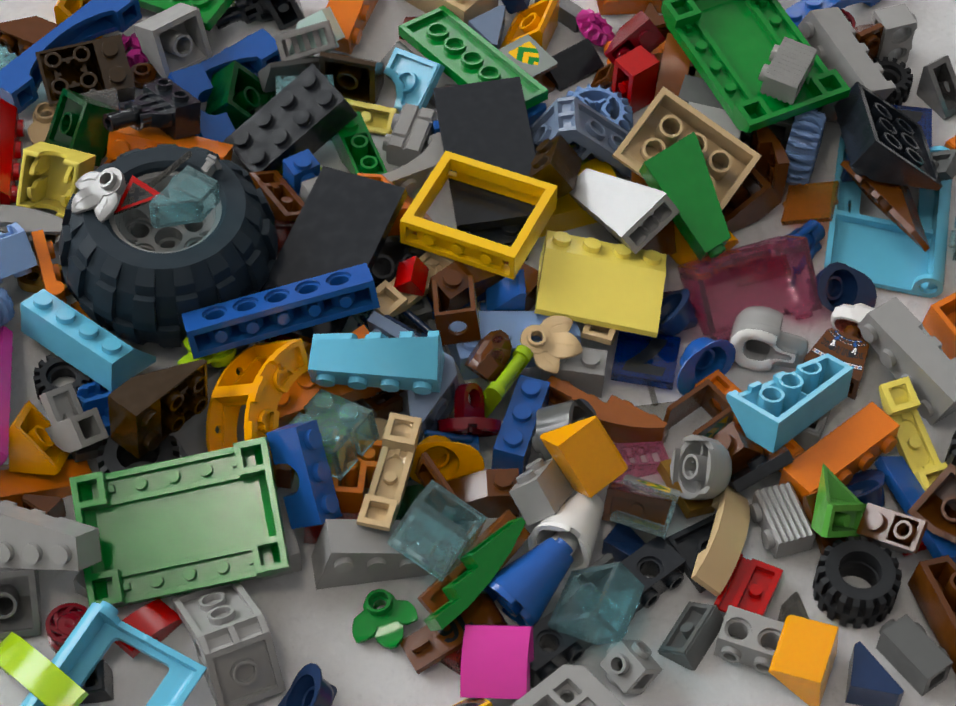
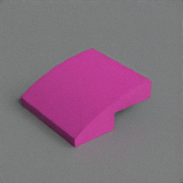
M465 625L461 655L460 697L520 699L529 692L530 662L534 661L533 626Z

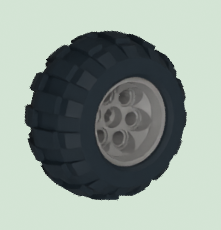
M159 144L157 147L142 150L137 148L120 154L113 163L101 165L95 171L102 172L110 167L119 169L124 174L126 187L133 175L163 194L161 197L116 213L113 212L103 223L97 219L94 209L76 215L72 213L71 204L75 196L74 193L68 202L59 238L62 273L68 290L77 302L80 303V307L95 323L109 331H115L119 338L136 344L144 345L147 342L159 343L162 348L182 347L181 343L187 337L182 313L260 292L269 278V273L276 261L278 235L275 227V217L261 188L256 189L250 174L238 164L230 160H220L218 154L203 148L178 147L176 144ZM209 153L217 157L222 166V169L216 170L211 178L205 176L201 170ZM133 182L121 207L138 202L134 201V196L128 197V194L135 193V188H139V193L146 192L145 195L139 196V201L154 195Z

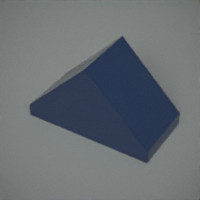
M860 641L854 645L849 661L845 703L860 706H899L904 690Z

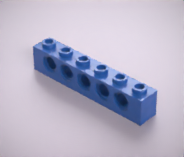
M367 263L189 311L181 315L193 358L196 359L380 308L373 277Z

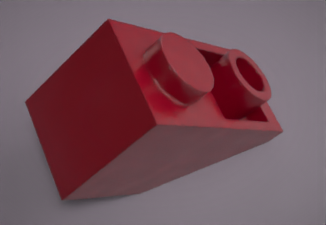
M641 10L619 28L604 55L614 66L615 59L641 45L651 53L666 39L650 18Z

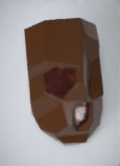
M502 330L491 331L478 342L469 355L465 366L488 383L496 381L511 355L512 345L509 336Z

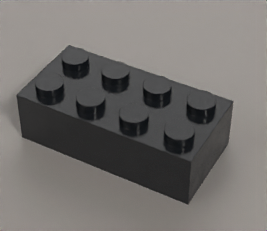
M312 63L224 141L227 144L234 145L233 152L251 172L277 170L283 176V159L306 149H309L314 154L351 122L357 114L340 92Z

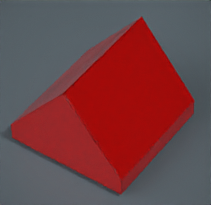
M417 256L399 262L394 287L399 292L424 297L429 268Z

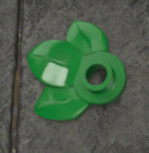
M384 589L373 590L364 601V611L354 618L352 633L354 640L358 644L375 637L377 643L382 647L395 649L403 640V625H409L418 621L417 611L409 601L396 600L393 594Z

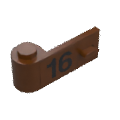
M485 593L479 594L470 606L443 630L430 631L428 626L425 625L402 640L400 645L417 674H420L462 648L465 625H508L491 596Z

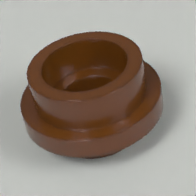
M137 63L130 68L136 88L143 89L144 84L155 82L157 78L156 69L149 63Z

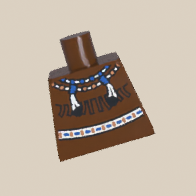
M847 325L843 332L833 328L827 329L805 356L804 362L829 353L854 367L848 397L855 400L869 344L860 339L862 335L857 326Z

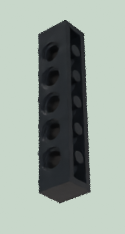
M656 536L534 624V661L530 662V686L534 688L562 665L575 663L593 644L599 645L605 641L610 632L617 626L623 627L627 625L643 607L649 608L655 604L663 592L668 589L674 590L684 579L686 560L662 537ZM644 575H651L653 578H648ZM619 593H627L629 596H623ZM594 611H602L605 614H597ZM570 629H576V630H578V631H580V632H578V633H573V632H570V631H568V630H570ZM543 648H552L555 651L548 652L543 650Z

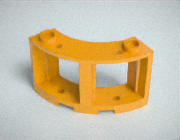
M302 338L254 344L239 353L227 365L214 387L208 406L206 418V444L208 452L233 447V443L238 442L237 422L241 405H246L244 416L245 441L265 436L267 438V432L278 428L280 412L277 411V407L282 394L287 393L298 377L308 371L309 360ZM216 426L219 428L218 433L215 431Z

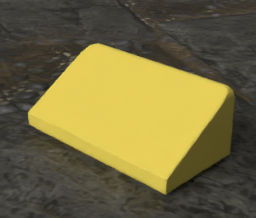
M346 99L355 112L360 111L369 133L385 136L386 133H392L391 124L395 113L399 114L396 108Z

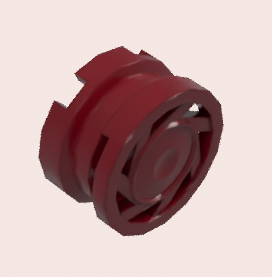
M78 603L61 604L51 610L47 616L45 627L48 641L55 653L59 651L87 611L85 606Z

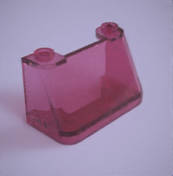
M777 236L724 251L712 260L707 256L701 261L697 259L677 266L684 289L687 288L690 291L689 299L695 307V316L703 336L712 338L715 341L719 339L729 341L736 316L739 312L750 306L770 307L784 315H794L796 320L812 317V311L823 308L818 297L817 280L807 237Z

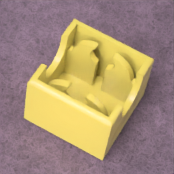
M42 141L23 149L16 206L54 210L57 212L56 216L63 219L71 196L79 190L75 183L85 173L94 171L96 155Z

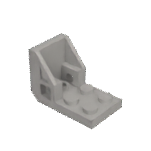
M240 582L181 594L171 598L174 610L192 636L199 663L207 667L204 676L216 706H246L286 691L271 633L264 615Z
M564 664L511 706L625 705L585 666Z

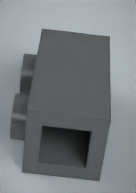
M905 614L897 621L891 619L881 627L876 649L921 696L947 679L953 661L944 648L937 646L927 636L925 629L919 623L914 622Z

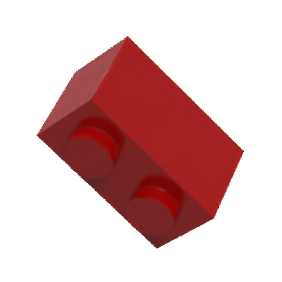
M641 45L614 61L612 91L613 93L621 92L622 98L628 99L633 113L649 105L654 100L660 62L654 54L649 53Z

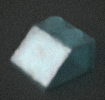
M620 561L571 571L548 626L556 631L595 645L620 642L628 631L629 623L639 605V600L645 586Z

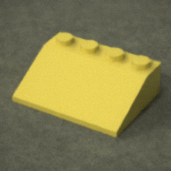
M547 230L539 260L534 313L546 316H565L575 322L657 338L666 277L667 254L643 249L635 254L624 244H613L599 241L592 237L584 238L569 235L563 231Z

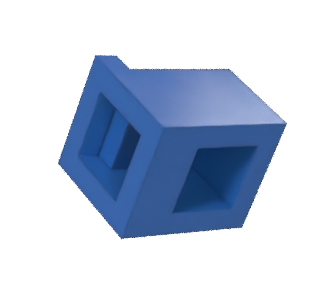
M309 149L282 160L283 178L298 196L301 183L317 177L320 173V163Z

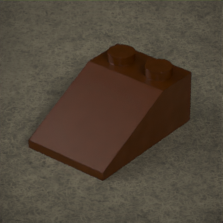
M753 167L722 210L728 230L733 233L758 222L778 206L781 201L772 186Z

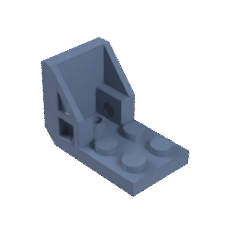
M576 97L557 98L530 127L535 155L537 153L536 148L541 142L546 139L553 140L561 135L568 144L572 141L579 144L577 147H572V149L583 161L592 152L599 161H606L615 167L621 175L631 178L632 170L612 157L629 132Z
M373 311L367 319L369 332H382L388 338H399L400 331H408L376 311ZM445 352L440 392L421 395L414 393L412 390H407L410 416L422 418L418 444L428 437L424 435L425 430L438 431V421L447 419L454 409L455 391L459 386L454 357Z

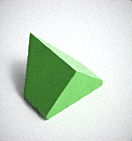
M823 464L811 528L821 537L825 538L859 537L856 531L867 504L862 503Z

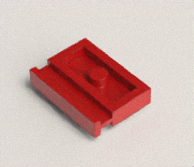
M741 554L730 579L721 594L718 595L714 605L718 607L719 611L725 613L728 606L731 605L765 616L782 579L783 569L754 558L752 560L746 559Z

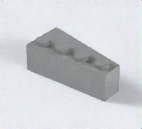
M9 500L0 501V568L80 571L102 561L99 529L97 527L64 517H52L46 515L45 511L35 508L32 510L17 506V503Z

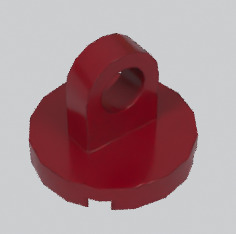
M477 383L460 384L454 396V418L438 421V431L460 435H478L479 437L497 436L501 427V420L485 418L484 393Z

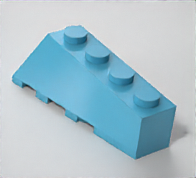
M45 289L40 290L20 303L21 332L111 392L156 362V356L131 347Z
M400 331L399 338H388L382 332H369L365 338L358 339L354 333L313 334L308 364L311 381L322 387H333L335 384L348 385L350 388L357 390L377 387L386 392H397L399 389L412 390L414 393L421 395L440 392L445 358L440 331H428L427 337H414L415 333L413 331Z
M827 353L797 365L796 371L786 373L781 371L773 375V380L763 384L759 381L748 385V389L739 393L737 390L728 392L726 399L746 437L774 453L848 397L854 367Z

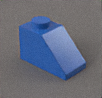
M524 269L519 270L514 280L505 277L486 289L485 302L479 303V311H525L526 287Z

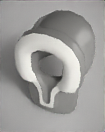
M750 306L739 312L732 325L729 342L734 345L736 350L734 362L740 367L759 372L770 371L774 366L796 369L797 365L804 362L809 344L803 337L781 331L784 314L765 306Z

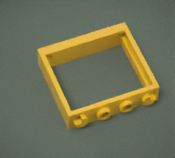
M445 151L400 220V243L514 280L556 209L558 186ZM448 178L535 205L511 247L423 219Z

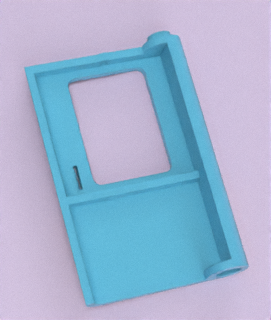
M840 135L824 268L831 263L839 262L864 273L877 288L927 298L941 295L944 289L952 179L941 181L942 187L939 191L919 188L917 212L930 247L925 252L891 220L860 214L861 189L854 181L842 182L840 179L843 167L840 164L846 160L848 155L845 151L844 140ZM940 145L929 148L930 152L950 150Z

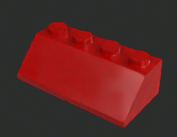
M0 98V204L14 206L18 192V185L15 184L16 181H19L21 171L20 163L17 162L23 156V144L19 140L20 137L25 136L24 119L19 120L17 107Z

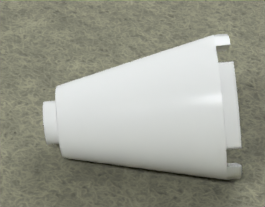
M577 492L561 506L556 514L545 518L534 527L528 538L529 551L548 538L557 540L559 537L573 549L570 555L574 561L564 578L580 575L589 567L604 512L603 501L596 494L589 498Z

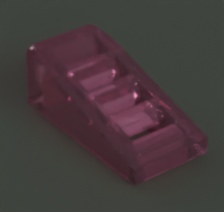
M663 442L614 444L626 462L628 469L612 482L626 481V479H623L626 474L636 477L658 474L657 468L660 462H654L652 453L657 452L660 461L668 460L669 457ZM645 455L647 462H642L640 456ZM634 457L635 463H631L629 458Z

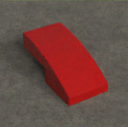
M160 599L144 605L122 620L159 642L164 640L183 623L178 614ZM122 641L114 642L132 658L140 653V651Z

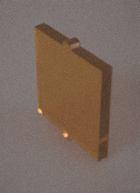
M830 181L805 185H789L786 201L782 203L784 207L781 219L782 225L805 224L808 220L812 219L818 222L832 221L835 205L839 203L837 199L839 182Z

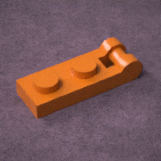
M43 230L33 231L31 236L43 287L46 291L68 304L65 297V285L61 282L62 277L58 263L52 264L51 259L56 258L52 240L46 242Z

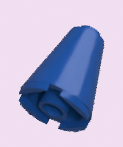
M559 537L557 540L548 538L499 570L484 591L491 596L494 602L497 599L503 607L502 611L519 626H533L540 620L573 563L574 559L570 555L573 549Z

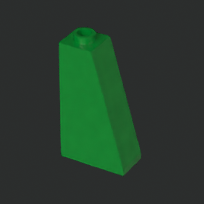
M692 132L645 161L639 173L649 187L665 192L680 212L672 221L697 258L701 261L709 256L712 260L726 250L725 245L731 236L698 138Z

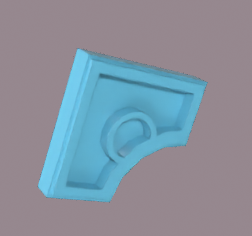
M395 47L383 72L392 79L396 86L397 97L394 108L401 111L405 103L416 105L420 109L422 107L426 108L434 92L433 88H436L445 67L437 62Z

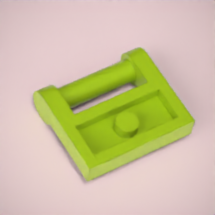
M518 345L512 353L513 358L511 361L505 364L503 371L496 381L490 382L484 390L485 418L489 417L533 358V352L527 346Z

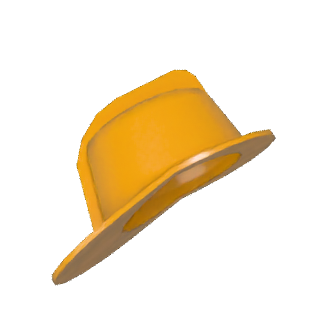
M432 435L426 437L417 445L410 477L412 480L422 484L414 472L424 452L428 453L446 481L484 470V459L479 451L470 445L452 442V440L442 435Z

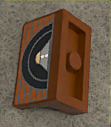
M611 482L607 488L602 520L614 522L610 519L613 515H617L666 531L673 496L669 493Z

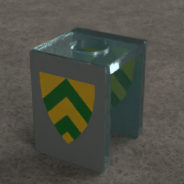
M626 474L622 484L672 500L665 525L618 510L613 511L610 520L666 538L681 491Z

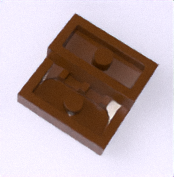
M766 126L752 131L749 147L762 155L754 167L772 186L782 202L790 162L782 144Z

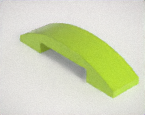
M11 632L0 643V668L37 697L45 706H79L89 695L55 664L14 632Z

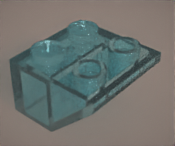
M432 480L414 500L390 536L387 544L442 582L460 561V558L464 556L477 540L487 517Z

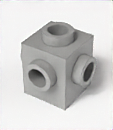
M640 640L615 641L608 647L606 651L607 656L600 662L601 667L607 673L608 681L615 687L620 688L624 694H642L663 670L651 656L652 651Z

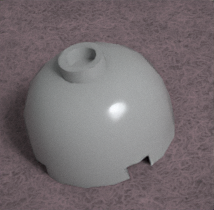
M695 434L685 436L681 441L686 442L682 445L681 449L675 448L672 454L670 464L672 485L678 481L683 492L679 496L688 500H708L720 495L726 489L732 475V460L729 451L718 440Z

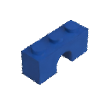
M201 63L170 72L168 76L169 79L188 91L201 103L207 102L214 88ZM201 110L200 134L195 136L225 143L224 140L235 131V128L227 112L219 115H209Z
M519 375L493 447L492 469L518 468L519 475L525 472V467L531 455L532 438L536 430V412L538 409L548 406L550 382Z
M317 420L289 424L267 432L266 435L274 465H290L296 471L299 478L298 490L283 497L291 529L322 525L326 519H336L342 516Z

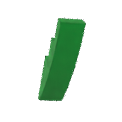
M523 517L508 521L460 558L467 570L442 588L449 601L423 620L430 631L443 630L467 609L492 581L511 553L526 524Z

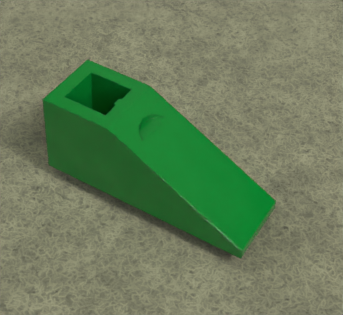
M357 111V116L332 137V142L338 156L351 174L387 173L361 113Z

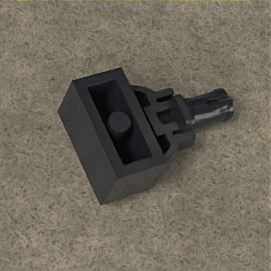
M235 0L234 5L226 10L216 23V26L220 30L240 20L246 24L254 21L269 22L275 20L281 31L297 24L305 16L300 0Z
M159 78L155 82L144 84L143 94L134 101L126 103L124 110L103 115L104 127L109 132L126 127H131L137 131L148 127H155L161 129L174 140L200 134L201 101L178 86L171 79Z

